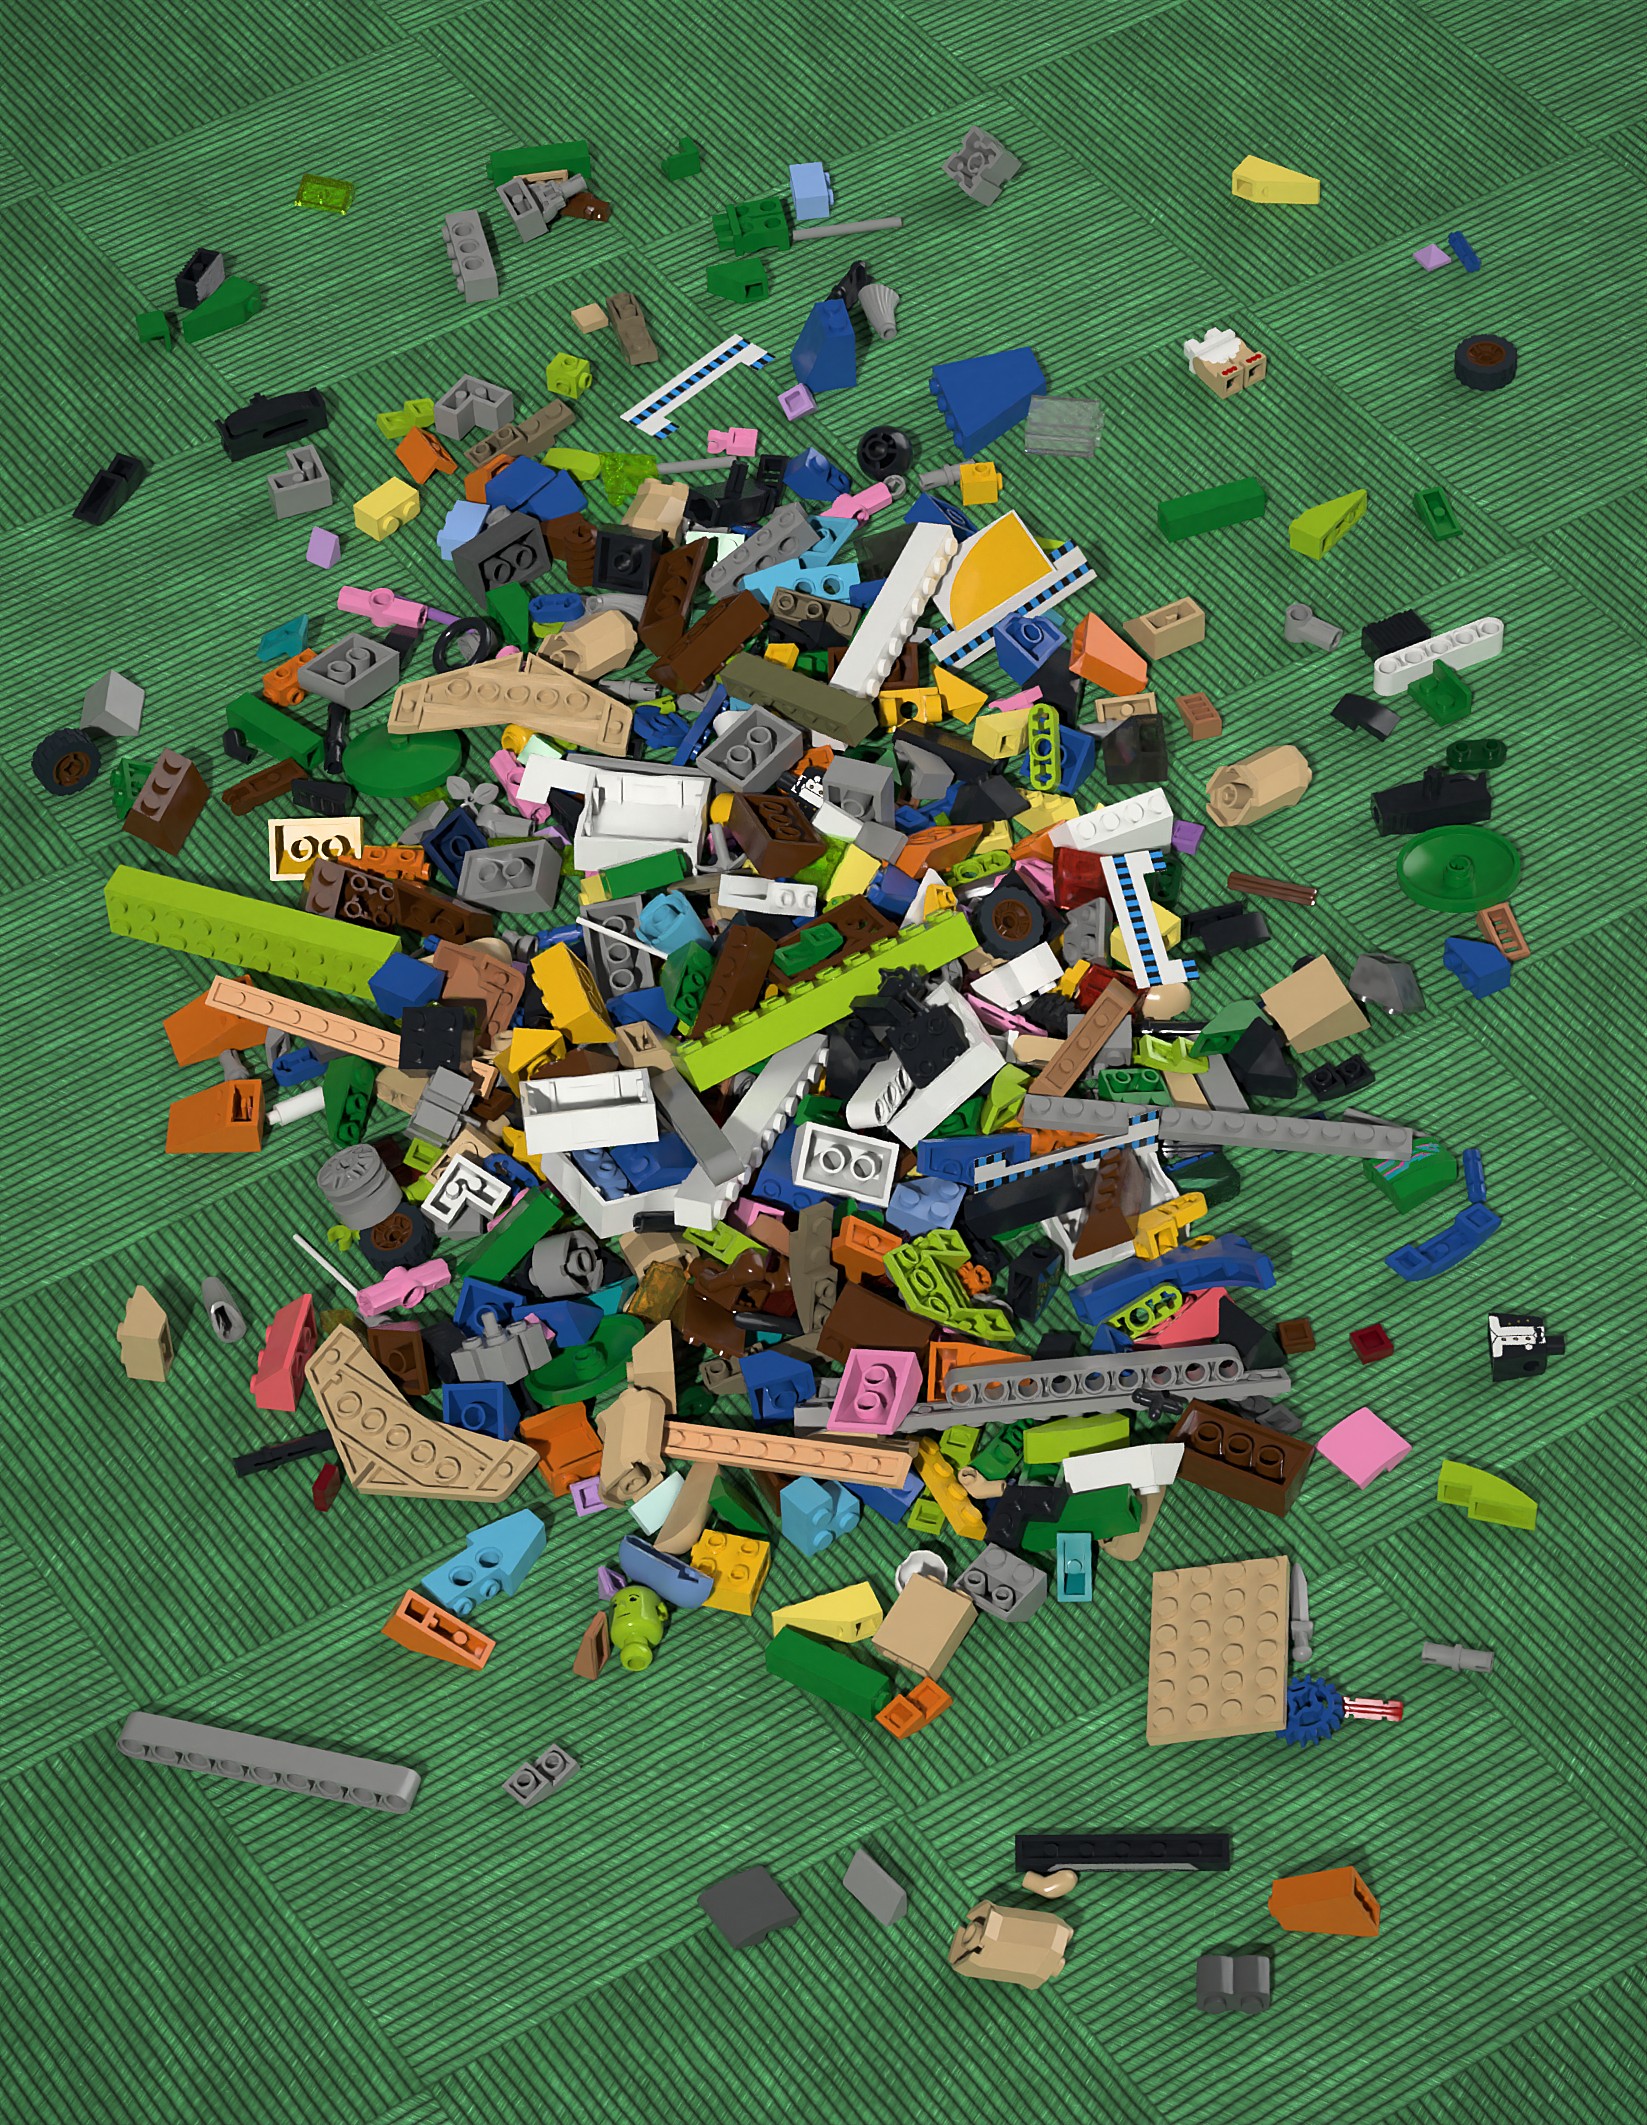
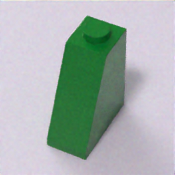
M676 849L658 852L598 869L605 897L610 900L684 880L683 872L687 871L682 853L677 855Z

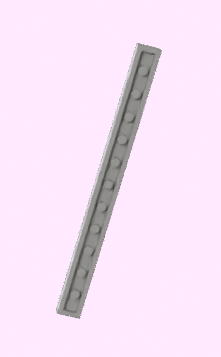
M1031 1094L1025 1095L1022 1127L1123 1136L1128 1134L1130 1117L1159 1110L1158 1139L1410 1161L1412 1154V1128Z
M1284 1368L1243 1371L1242 1377L1232 1384L1169 1390V1399L1181 1404L1191 1402L1192 1399L1210 1404L1215 1402L1216 1399L1229 1398L1234 1401L1246 1400L1248 1396L1256 1395L1272 1398L1280 1396L1281 1393L1291 1392V1379ZM1132 1393L968 1409H956L948 1401L915 1404L896 1431L909 1434L923 1428L947 1430L954 1425L965 1424L970 1427H979L984 1425L985 1422L999 1421L1010 1424L1024 1418L1047 1420L1055 1415L1078 1417L1082 1416L1085 1412L1098 1411L1099 1413L1108 1414L1116 1412L1117 1409L1131 1408L1141 1411L1147 1410L1149 1407L1134 1403L1131 1398Z

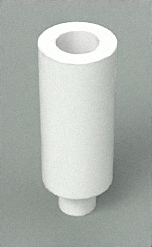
M318 1086L273 1105L274 1111L264 1115L267 1124L271 1126L279 1122L281 1126H284L325 1109L322 1087Z

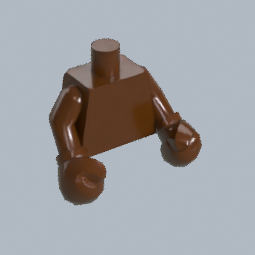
M746 1249L740 1252L730 1265L722 1260L711 1258L703 1260L700 1257H696L688 1268V1273L696 1278L693 1284L694 1289L732 1311L759 1313L769 1291L773 1294L775 1292L793 1290L789 1259H786L784 1255L773 1258L771 1263L772 1269L767 1271L762 1254L755 1252L753 1249Z

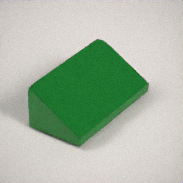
M716 1475L708 1503L747 1538L757 1540L767 1536L769 1529L763 1514L720 1475Z

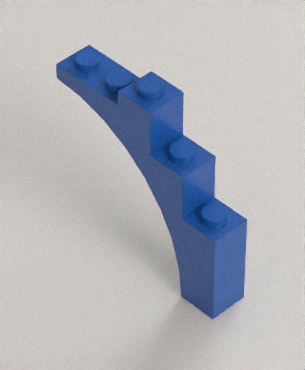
M1227 1233L1197 1250L1179 1245L1150 1262L1132 1257L1069 1291L1068 1294L1078 1320L1095 1327L1101 1320L1163 1282L1173 1283L1178 1287L1180 1293L1227 1286L1254 1287L1267 1290L1276 1285L1273 1275L1275 1269L1270 1258L1265 1254L1253 1251L1250 1243L1245 1238ZM1164 1291L1160 1295L1161 1298H1166L1169 1296H1173L1175 1294L1172 1293L1169 1295L1166 1293V1291Z

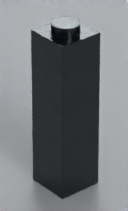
M912 719L897 727L893 733L892 743L894 746L896 740H903L941 757L953 771V778L967 783L971 781L970 776L980 772H987L988 775H1002L1005 758L992 759L972 745L971 741Z
M1069 1163L963 1197L965 1222L975 1239L980 1241L1086 1207L1085 1193L1089 1192L1086 1177L1083 1173L1078 1174L1073 1163Z

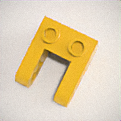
M938 687L879 691L877 696L879 727H886V733H893L897 727L910 720L904 718L900 713L901 705L907 701L913 702L917 707V713L911 718L912 720L933 728L934 723L942 722L940 694H938Z
M1200 1192L1187 1193L1139 1215L1136 1236L1132 1240L1136 1257L1150 1262L1177 1247L1176 1237L1179 1236L1177 1229L1203 1217L1208 1212L1204 1194ZM1204 1235L1181 1245L1197 1250L1216 1239L1214 1236Z

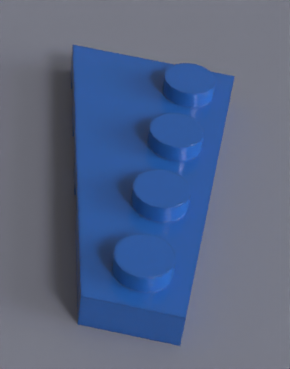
M719 684L691 727L671 765L687 767L690 760L694 761L702 746L707 742L711 732L714 731V719L719 714L726 712L730 701L726 700L728 695L723 684Z
M1017 1132L918 1140L916 1172L926 1176L975 1186V1159L1006 1151V1167L1027 1162L1030 1160L1031 1134Z

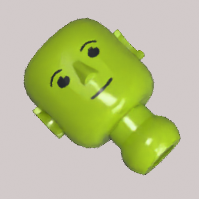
M633 1585L620 1589L612 1596L609 1604L608 1636L613 1644L621 1649L620 1661L622 1665L631 1671L644 1670L651 1664V1649L655 1648L662 1640L663 1621L668 1619L667 1608L658 1593L644 1586Z

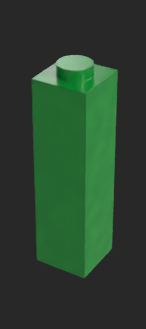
M586 140L490 152L491 163L486 164L488 180H493L495 190L497 187L512 180L513 176L567 169L568 179L578 173L581 174L583 179L591 178L590 155Z
M1252 476L1158 503L1157 526L1167 541L1171 543L1264 516L1265 503L1268 501L1265 488L1260 486Z
M245 692L225 707L228 728L241 730L243 733L242 738L278 760L284 761L291 757L306 774L324 761L325 751L322 737L250 693Z
M534 1185L454 1269L460 1279L464 1281L465 1277L468 1276L496 1286L562 1217L564 1213L558 1206L561 1200L549 1188L542 1191L538 1186Z
M1129 1484L1069 1496L1058 1523L1029 1522L1020 1544L1026 1553L1030 1554L1057 1548V1532L1091 1531V1541L1136 1533L1140 1530L1142 1504Z
M784 1626L765 1649L767 1672L871 1723L875 1716L891 1702L892 1694L890 1693L889 1677Z

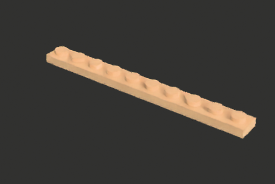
M218 975L215 976L205 1001V1005L398 1070L401 1036ZM472 1060L471 1078H466L474 1082L470 1092L474 1093L475 1096L488 1100L499 1070L496 1067Z
M665 1420L660 1456L705 1463L717 1462L719 1465L900 1490L903 1489L913 1459L903 1452Z

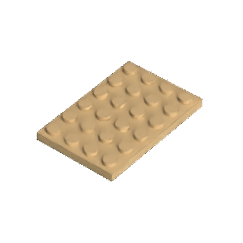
M1287 1555L1153 1572L1146 1739L1149 1746L1286 1730L1290 1562Z

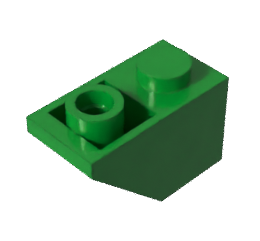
M760 257L706 267L707 290L709 293L740 304L769 299L768 277Z

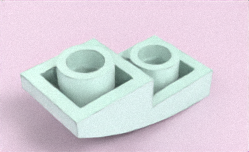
M675 1471L627 1509L647 1536L663 1526L685 1482L678 1471Z

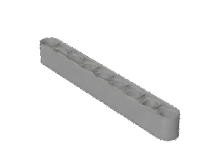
M675 1067L650 1079V1088L656 1104L715 1187L745 1172L735 1149Z
M1214 1344L956 1368L946 1373L943 1379V1386L947 1401L952 1407L968 1409L1129 1394L1136 1390L1151 1392L1226 1385L1237 1382L1243 1375L1244 1367L1239 1353L1234 1346L1230 1344ZM1225 1360L1234 1361L1230 1367H1219ZM1192 1363L1201 1364L1194 1371L1186 1370L1187 1366ZM1159 1366L1168 1367L1161 1374L1152 1373ZM1123 1370H1134L1133 1374L1128 1377L1119 1376ZM1093 1372L1101 1374L1095 1380L1085 1379L1087 1375ZM1059 1375L1067 1376V1379L1062 1383L1052 1382ZM1031 1378L1034 1380L1029 1386L1019 1385L1023 1379ZM993 1381L1001 1383L999 1387L993 1390L985 1388L988 1383ZM956 1385L967 1386L963 1392L956 1393L952 1391Z
M138 1711L131 1712L128 1715L116 1742L118 1750L132 1758L396 1814H405L410 1811L421 1783V1778L417 1772L407 1767Z

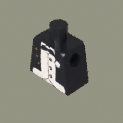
M808 766L800 778H797L785 770L779 777L776 786L787 792V797H792L806 818L810 821L823 804L822 779L826 772Z
M1488 1313L1487 1339L1492 1382L1542 1375L1545 1373L1547 1356L1565 1354L1564 1335L1545 1336L1543 1320L1540 1317Z

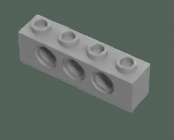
M477 209L445 214L446 226H441L443 242H449L446 243L448 259H453L451 260L453 276H458L456 277L458 293H464L466 303L499 298L497 275Z
M792 503L701 577L720 600L724 596L739 592L738 584L744 576L791 559H797L821 538Z

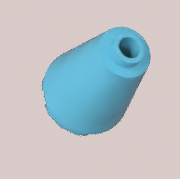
M670 890L673 894L665 896L663 893L657 895L641 912L638 918L642 922L640 930L636 927L635 931L637 937L644 944L658 951L671 954L691 940L708 951L715 943L688 899L677 890Z

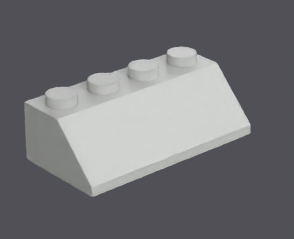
M1162 787L1066 821L1049 831L1048 834L1064 871L1083 879L1082 885L1105 877L1100 857L1161 849L1162 854H1168L1171 848L1173 813Z

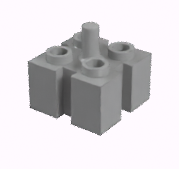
M973 125L961 141L964 144L963 148L959 153L953 151L941 168L953 180L957 181L959 186L970 197L990 207L1002 191L999 185L1007 180L1010 181L1022 163L1011 152L1004 149L1005 146L992 134Z
M439 1066L434 1074L429 1077L403 1135L412 1140L416 1137L437 1148H441L442 1144L448 1145L452 1139L454 1140L460 1126L463 1127L467 1122L476 1129H479L480 1121L463 1114L468 1110L475 1094L470 1092L474 1082Z
M492 1311L481 1315L485 1327L482 1330L483 1335L464 1340L462 1342L463 1347L451 1353L461 1384L506 1382V1385L513 1384L528 1375V1371L538 1369L552 1360L540 1323L526 1325L525 1321H518L508 1325L506 1328H502L501 1324H497L494 1312Z

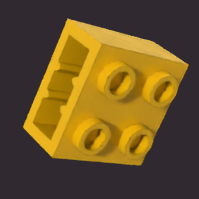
M704 1529L700 1541H697L692 1547V1562L690 1564L691 1567L714 1579L710 1594L702 1606L751 1616L771 1566L770 1543Z

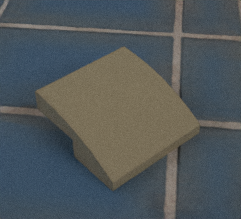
M736 869L685 877L684 880L672 883L667 888V895L673 894L670 890H677L686 898L719 893L721 874L752 877L751 870Z

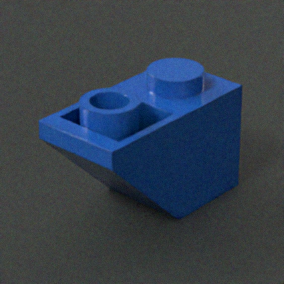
M809 447L788 462L782 480L804 499L834 502L837 497L844 493L848 494L852 483L843 472H840L813 447Z
M889 863L883 872L877 870L868 884L870 889L865 895V900L883 917L900 919L916 898L920 883Z
M1452 937L1445 939L1444 954L1442 956L1445 967L1449 971L1454 972L1460 979L1464 989L1469 990L1477 1000L1509 987L1511 964L1494 945Z

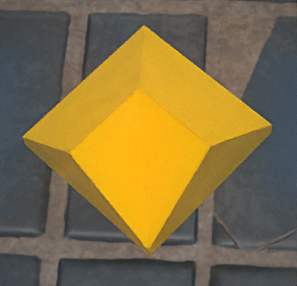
M932 663L930 670L935 687H938L942 710L969 725L985 703L988 695Z
M514 1027L512 1045L492 1060L519 1099V1082L530 1081L529 1076L539 1072L538 1068L548 1062L557 1063L566 1058L565 1054L567 1052L563 1035L558 1030Z

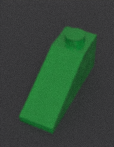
M234 275L230 277L182 320L185 342L191 344L246 323L262 308L260 287Z
M515 581L485 592L487 614L508 644L518 647L520 652L523 651V660L527 661L531 640V613L528 607L532 597L528 590L524 591L520 584Z
M1253 1000L1228 1003L1201 1030L1189 1055L1191 1058L1229 1053L1254 1018L1260 1016L1271 1027H1273V1023Z

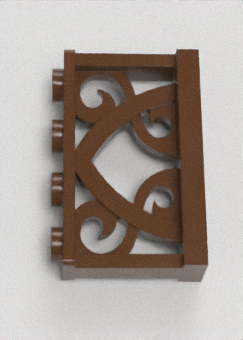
M857 894L776 941L778 943L776 949L800 942V931L829 923L843 937V942L846 943L840 953L829 959H823L813 966L790 976H787L773 962L772 958L765 978L773 982L786 995L789 993L787 988L803 980L805 983L817 979L815 973L829 966L833 968L840 967L844 964L843 959L855 952L862 954L872 950L870 945L882 938L887 937L889 940L899 936L898 930L900 928L894 922L890 923L865 900L862 894ZM867 921L866 925L861 930H859V925ZM874 928L877 930L873 934L870 933Z

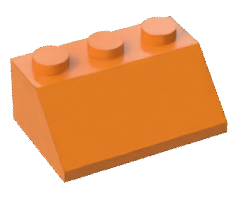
M982 824L933 826L907 836L909 840L893 866L914 880H923L928 868L935 870L936 873L949 872L952 870V865L960 863L965 859L982 833L983 826ZM882 860L884 871L889 863Z

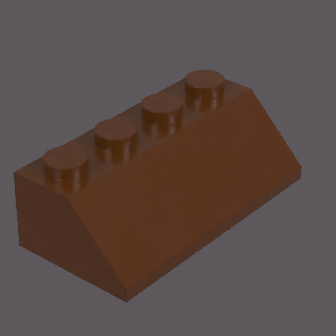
M707 536L663 554L660 557L636 631L639 639L656 657L662 656L684 635L696 594L701 584V576L705 569L709 545Z
M748 589L724 596L666 651L645 674L679 696L690 692L693 695L706 685L704 680L710 674L712 676L715 675L726 665L723 661L729 655L734 656L745 647L743 643L745 639L749 636L754 637L764 628L762 623L770 615Z
M734 792L727 826L763 878L769 880H777L779 877L790 878L826 852L827 846L792 797Z
M733 924L725 933L713 964L694 1026L689 1027L685 1041L693 1039V1041L700 1040L705 1037L703 1032L718 1024H721L723 1027L733 1023L731 1018L742 1011L749 1010V1012H752L778 943L757 927Z
M1130 1147L1123 1150L1113 1149L1108 1151L1100 1158L1088 1185L1089 1192L1085 1193L1086 1207L1081 1208L1072 1254L1074 1260L1135 1239L1146 1179Z
M1194 1399L1191 1400L1164 1444L1184 1443V1453L1176 1473L1177 1477L1281 1518L1286 1517L1299 1496L1314 1453V1445Z

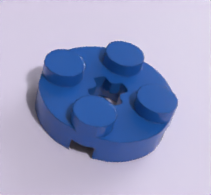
M642 705L635 709L631 730L645 738V743L649 747L654 749H662L663 746L680 748L690 730L685 720L672 712L668 716L659 713L661 708L656 706Z

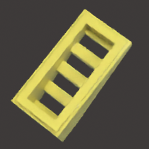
M994 820L983 823V831L967 855L984 854L993 850L1007 852V849L1014 845L1008 820L998 822Z

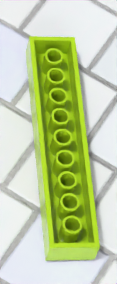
M121 864L104 887L112 933L269 973L289 980L311 984L316 987L334 990L346 995H353L376 1002L368 981L395 952L402 953L400 936Z
M942 908L935 910L925 916L926 922L918 925L911 923L898 930L899 936L889 940L887 937L882 938L870 945L872 950L862 954L855 952L843 959L844 964L840 967L833 968L829 966L815 973L817 979L805 983L803 980L787 988L788 994L778 998L777 995L771 996L759 1003L761 1008L752 1012L745 1010L734 1015L731 1018L733 1023L722 1027L721 1024L707 1029L703 1032L705 1037L700 1040L693 1041V1039L682 1042L675 1047L677 1052L669 1056L676 1070L690 1089L695 1092H702L853 1013L854 1011L848 1006L855 996L873 997L878 993L877 986L881 983V975L878 972L879 968L895 970L897 967H901L910 971L911 968L917 967L920 976H923L975 949L979 944L963 912L951 911V909L943 911Z

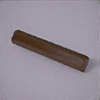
M1234 871L1230 872L1227 880V888L1230 890L1307 906H1314L1317 901V889Z

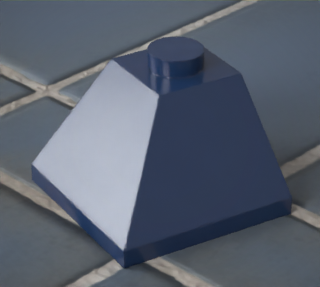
M461 806L446 812L434 829L423 832L419 841L455 890H458L465 851L492 847Z

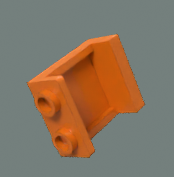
M852 1215L842 1218L840 1234L838 1237L831 1239L830 1265L838 1269L837 1280L842 1283H847L850 1280L857 1284L886 1273L882 1257L887 1252L901 1246L902 1238Z
M582 1401L560 1405L519 1422L521 1442L538 1452L541 1459L535 1466L555 1498L571 1493L569 1484L600 1474L603 1444L587 1421L586 1407Z

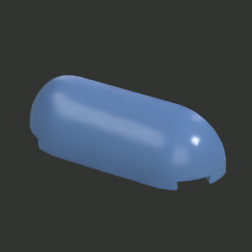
M625 1535L624 1540L619 1544L618 1555L621 1567L634 1582L654 1590L659 1596L682 1608H697L708 1598L712 1589L713 1578L666 1552L657 1551L653 1545L635 1535Z

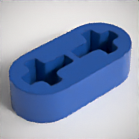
M577 593L541 595L534 598L528 607L534 622L542 624L574 621L579 619L585 612L582 599Z
M308 1046L283 1055L272 1064L274 1082L277 1085L289 1087L327 1072L329 1061L320 1064Z
M491 1153L483 1161L482 1169L511 1187L510 1196L512 1198H515L520 1192V1187L513 1182L515 1178L525 1181L526 1187L530 1189L534 1185L539 1187L538 1180L532 1173L505 1154ZM495 1162L502 1163L501 1167L508 1172L506 1176L496 1172V1168L493 1167Z

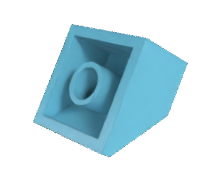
M810 515L807 522L821 539L798 557L800 570L829 566L857 527V519Z

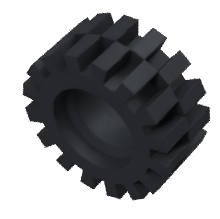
M1044 993L1039 996L1026 1012L1025 1021L1038 1028L1047 1030V1038L1066 1040L1067 1015L1081 1014L1082 1012L1079 1008L1076 1010L1073 1008L1075 1004L1072 1001L1067 1003L1066 997L1063 995L1058 998L1057 993H1051V995Z

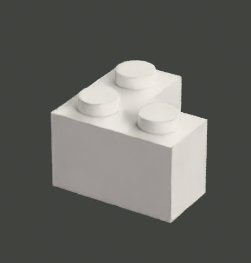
M1044 942L970 984L980 1000L1009 1013L1033 1000L1031 993L1038 990L1040 995L1056 987L1057 985L1054 980L1065 974L1048 943Z
M456 1153L422 1204L421 1212L446 1230L450 1228L465 1204L492 1221L510 1196L511 1187Z

